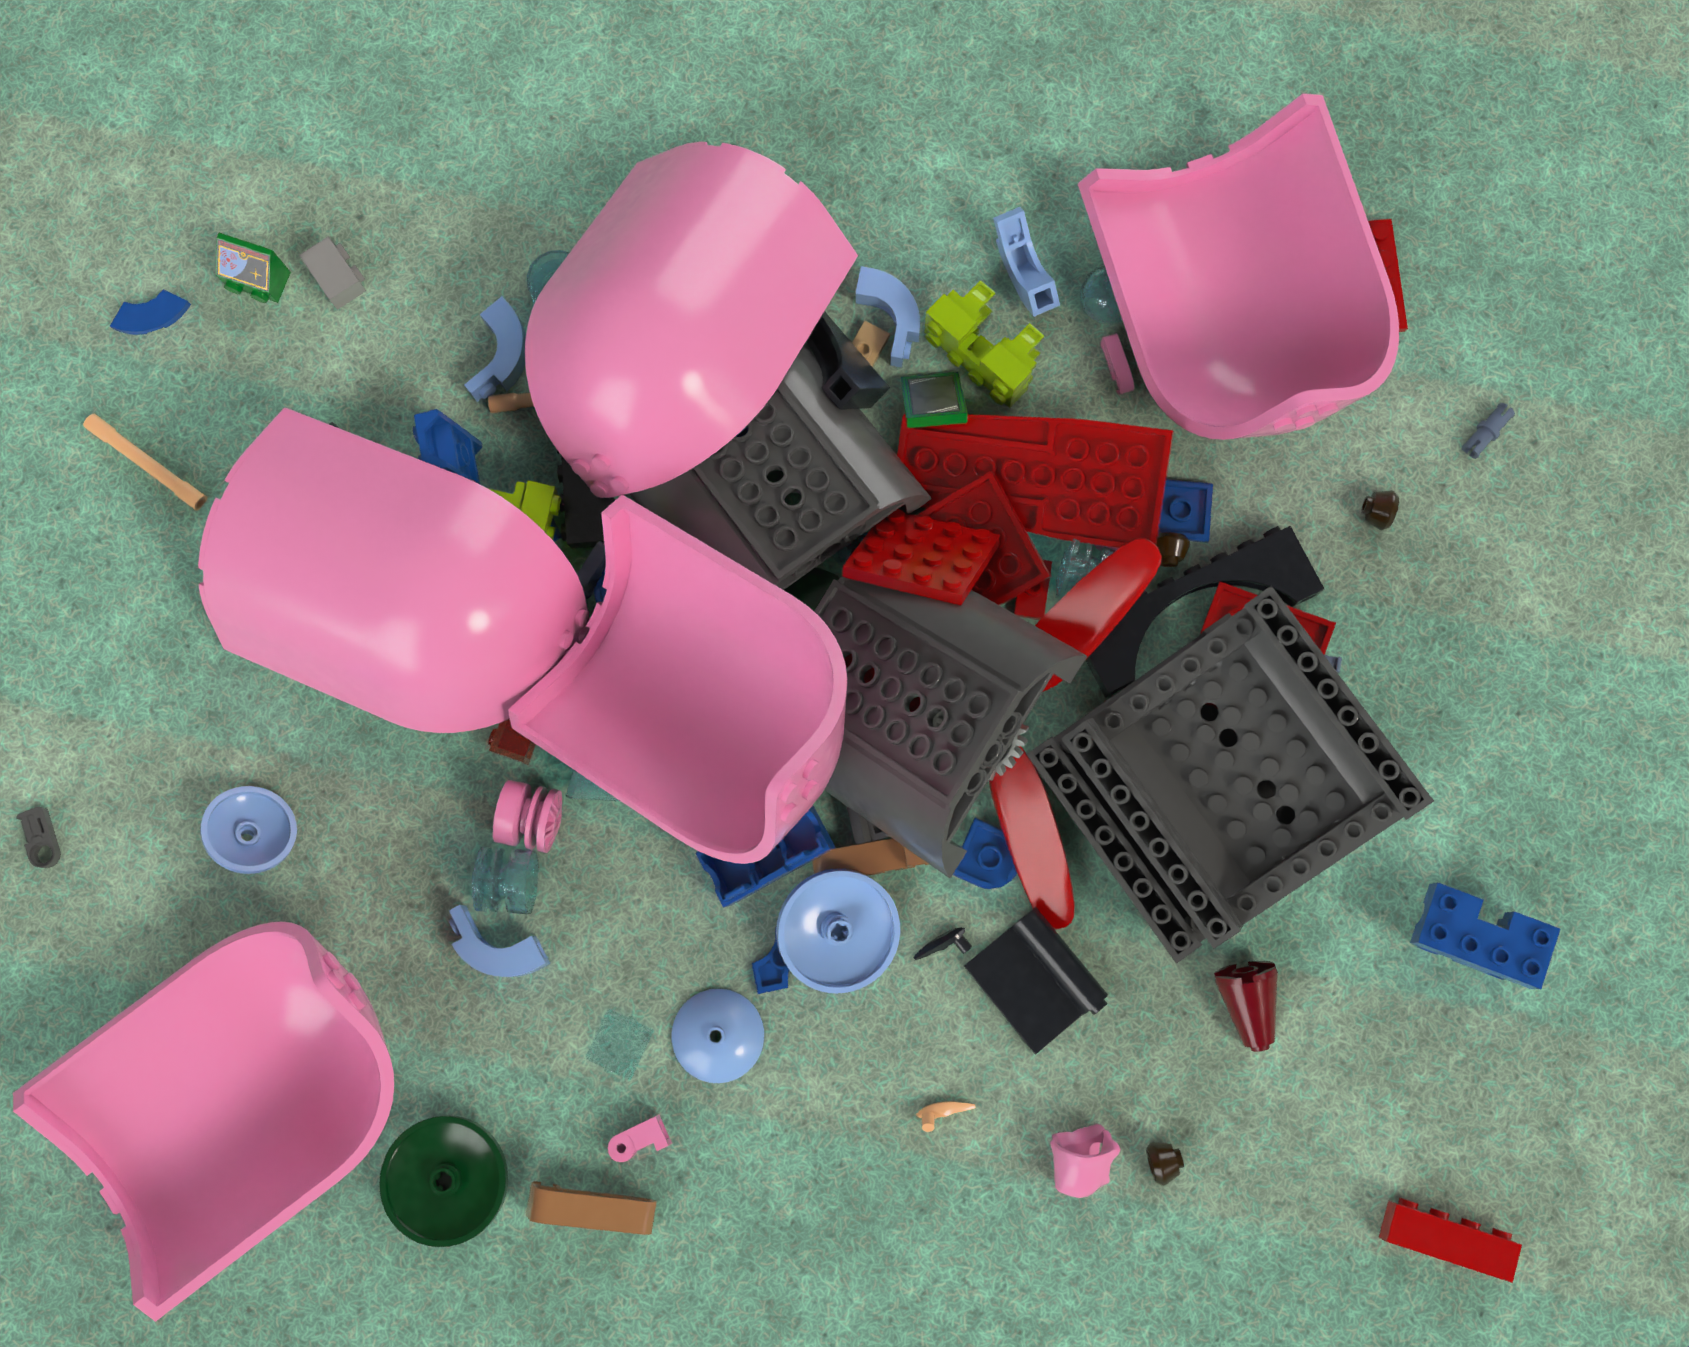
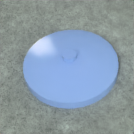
M850 869L824 870L804 879L785 899L777 920V945L788 969L805 985L826 993L852 992L875 981L892 962L900 940L898 911L887 891L871 877Z

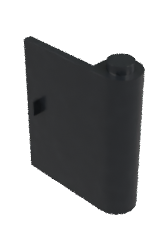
M1037 907L1032 909L964 965L965 969L1035 1055L1082 1015L1089 1011L1095 1015L1108 1004L1104 1000L1108 996L1106 991Z

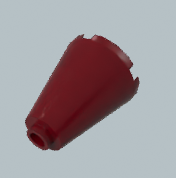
M1249 961V966L1237 969V964L1220 968L1214 973L1215 983L1243 1045L1251 1048L1253 1052L1268 1050L1270 1048L1269 1045L1275 1042L1278 970L1275 963L1270 961Z

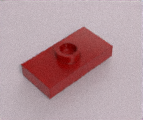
M1043 560L1051 575L1053 561ZM1050 578L1016 597L1015 615L1040 620L1045 615Z

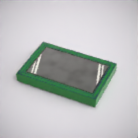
M959 372L901 376L907 428L968 422Z

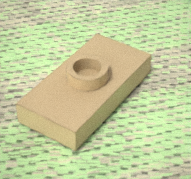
M864 321L852 344L873 367L887 343L890 333Z

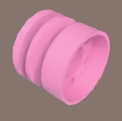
M508 780L501 790L494 814V842L516 847L524 834L526 849L533 850L537 846V851L548 853L561 823L562 792L557 789H551L547 793V788L539 786L533 798H531L532 792L529 784Z

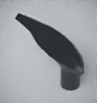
M965 928L951 929L936 937L917 952L913 957L916 961L937 951L945 950L953 943L963 954L971 949L972 945L963 936Z

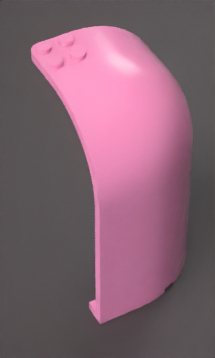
M1301 94L1253 132L1229 145V152L1216 158L1209 154L1187 162L1186 169L1172 172L1171 167L1151 170L1096 168L1078 183L1143 381L1163 412L1177 425L1198 436L1226 440L1280 435L1308 428L1378 389L1385 382L1394 366L1399 345V320L1395 297L1323 95Z
M694 142L672 148L636 163L537 297L529 318L525 340L526 375L532 402L538 418L553 445L569 463L572 470L588 485L595 496L611 498L663 484L694 468L740 433L770 400L858 257L849 241L815 194L803 182L800 181L797 184L784 173L786 171L784 167L771 159L746 148L727 143L713 146L707 145V142Z
M285 407L245 450L228 473L224 481L229 484L221 500L215 498L203 531L198 568L203 570V582L199 584V591L206 614L224 650L405 728L433 733H457L486 728L509 719L508 709L547 675L563 659L575 642L581 644L591 629L586 626L590 618L583 587L571 563L555 542L517 507L488 488L463 476Z
M621 495L601 512L606 556L605 576L602 587L607 589L603 603L598 602L586 625L591 629L581 644L575 642L563 659L508 709L511 727L661 829L697 851L732 863L746 864L760 861L776 847L809 811L823 793L835 770L844 735L847 673L842 651L829 627L806 604L633 500Z
M270 922L235 933L192 959L13 1092V1112L63 1151L77 1164L86 1176L93 1172L104 1188L99 1191L113 1214L117 1215L120 1212L126 1225L121 1229L129 1257L133 1305L156 1322L338 1183L365 1158L378 1140L389 1117L394 1095V1071L374 1008L355 976L348 972L335 956L328 952L302 926L290 922Z

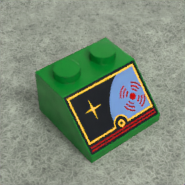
M218 233L216 239V276L225 284L224 288L238 295L242 291L249 293L253 299L262 303H267L268 300L278 303L291 272L276 253L271 249Z

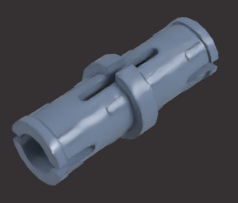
M1499 403L1486 421L1482 420L1477 425V431L1462 445V450L1468 453L1476 445L1469 456L1473 459L1478 458L1490 441H1495L1500 436L1499 431L1515 416L1514 410L1510 407L1502 416L1501 414L1508 405Z

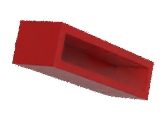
M1400 1197L1398 1203L1388 1200L1379 1234L1380 1239L1513 1283L1522 1244L1511 1240L1513 1234L1496 1228L1492 1229V1233H1487L1480 1230V1223L1461 1218V1222L1457 1223L1449 1220V1213L1431 1207L1429 1213L1417 1210L1418 1203Z

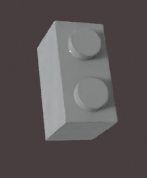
M329 236L299 255L337 310L366 292L361 284L365 278L356 265L350 268L346 262L350 256L341 243L335 245Z

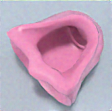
M1101 1124L1080 1128L1073 1132H1058L1052 1135L1050 1145L1053 1152L1056 1190L1068 1196L1083 1198L1092 1195L1097 1189L1109 1184L1111 1163L1119 1155L1121 1149L1118 1143L1112 1139L1110 1132L1105 1130Z

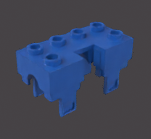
M812 805L809 811L776 847L760 861L741 864L723 861L699 851L696 852V855L703 869L711 876L715 885V892L724 908L732 906L836 847L815 807Z
M1438 882L1429 884L1423 901L1424 911L1419 922L1415 925L1410 940L1411 944L1433 954L1448 957L1454 962L1501 980H1508L1529 989H1542L1560 928L1515 911L1505 912L1503 919H1498L1496 925L1478 919L1483 899Z

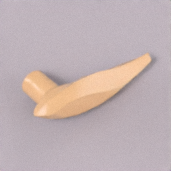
M943 1101L925 1106L916 1116L922 1118V1130L931 1132L934 1130L936 1118L947 1117L954 1113L975 1109L976 1107L975 1104Z

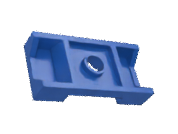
M438 409L415 414L416 426H413V435L420 448L421 455L418 456V459L480 484L475 455L482 449V442Z

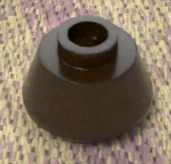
M1393 490L1373 492L1371 497H1365L1361 513L1365 514L1366 521L1379 530L1387 529L1392 525L1396 517L1399 496Z
M1175 532L1158 533L1156 546L1162 556L1160 566L1176 567L1178 562L1184 560L1190 547V541L1186 535Z
M1151 1142L1147 1146V1159L1156 1183L1165 1186L1180 1175L1179 1168L1184 1167V1162L1179 1148L1173 1149L1171 1144Z

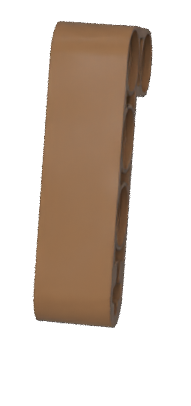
M893 838L833 849L812 861L814 874L824 870L841 868L855 870L867 876L885 873V871L889 870L897 871L914 868L922 864L930 865Z
M533 1181L530 1186L526 1216L530 1221L541 1224L650 1235L652 1234L657 1201L634 1196L564 1189L557 1184L544 1186L541 1185V1182Z

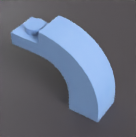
M1017 207L994 217L993 220L998 235L996 243L1000 256L1024 306L1033 317L1060 306L1055 281L1045 271L1034 250L1024 210L1021 207Z
M861 266L855 293L856 304L880 308L892 318L896 332L891 352V366L902 368L903 360L910 358L912 342L909 341L919 342L920 315L917 303L908 288L894 276L878 269Z
M503 296L480 314L484 323L496 335L497 350L492 361L464 384L477 402L481 398L487 399L488 396H492L498 384L508 391L517 382L525 367L526 333L515 311Z
M458 905L449 910L452 916L449 919V923L457 936L460 934L462 936L460 940L452 943V946L457 954L472 968L492 976L518 977L536 972L550 964L537 936H530L511 947L497 948L483 939L467 906Z

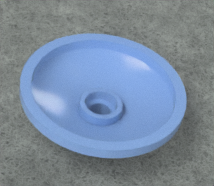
M241 786L221 793L208 805L202 817L200 835L206 852L217 864L236 873L255 874L276 867L289 855L296 840L297 824L293 811L280 796L261 787ZM249 834L252 836V839L245 841L241 836Z
M728 989L702 991L687 1000L675 1017L671 1035L673 1051L681 1066L695 1078L709 1083L733 1081L747 1073L757 1062L764 1044L762 1019L755 1006L737 992ZM712 1031H720L722 1038L719 1042L711 1040L710 1035Z

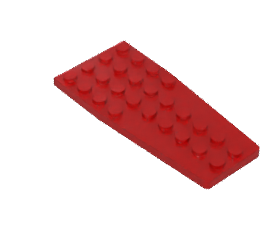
M967 414L968 422L962 424L907 428L906 415H903L897 456L931 497V500L921 506L922 508L928 509L987 472L993 471L1027 532L1066 541L1120 548L1124 544L1138 538L1150 540L1157 545L1174 435L1173 430L1087 419Z

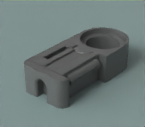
M35 807L19 813L16 819L22 820V828L28 842L24 846L30 863L39 868L55 866L60 860L61 851L48 809ZM44 846L50 847L52 851V856L46 863H42L38 858L39 850Z

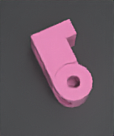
M657 1115L611 1138L608 1143V1154L616 1162H626L634 1157L638 1150L648 1145L654 1144L656 1151H659L672 1144L660 1115Z

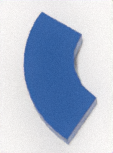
M163 289L156 298L146 303L132 304L123 302L110 327L125 334L144 335L163 327H169L184 315L191 304L187 300Z

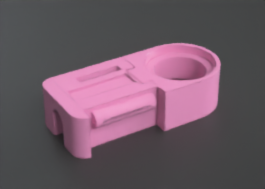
M1115 333L1102 337L1100 345L1112 380H1116L1119 390H1116L1117 394L1121 395L1134 391L1133 377L1118 334Z

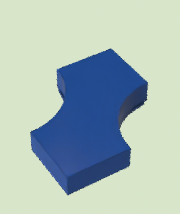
M776 927L775 942L771 951L763 959L752 963L758 994L788 988L790 970L779 952Z

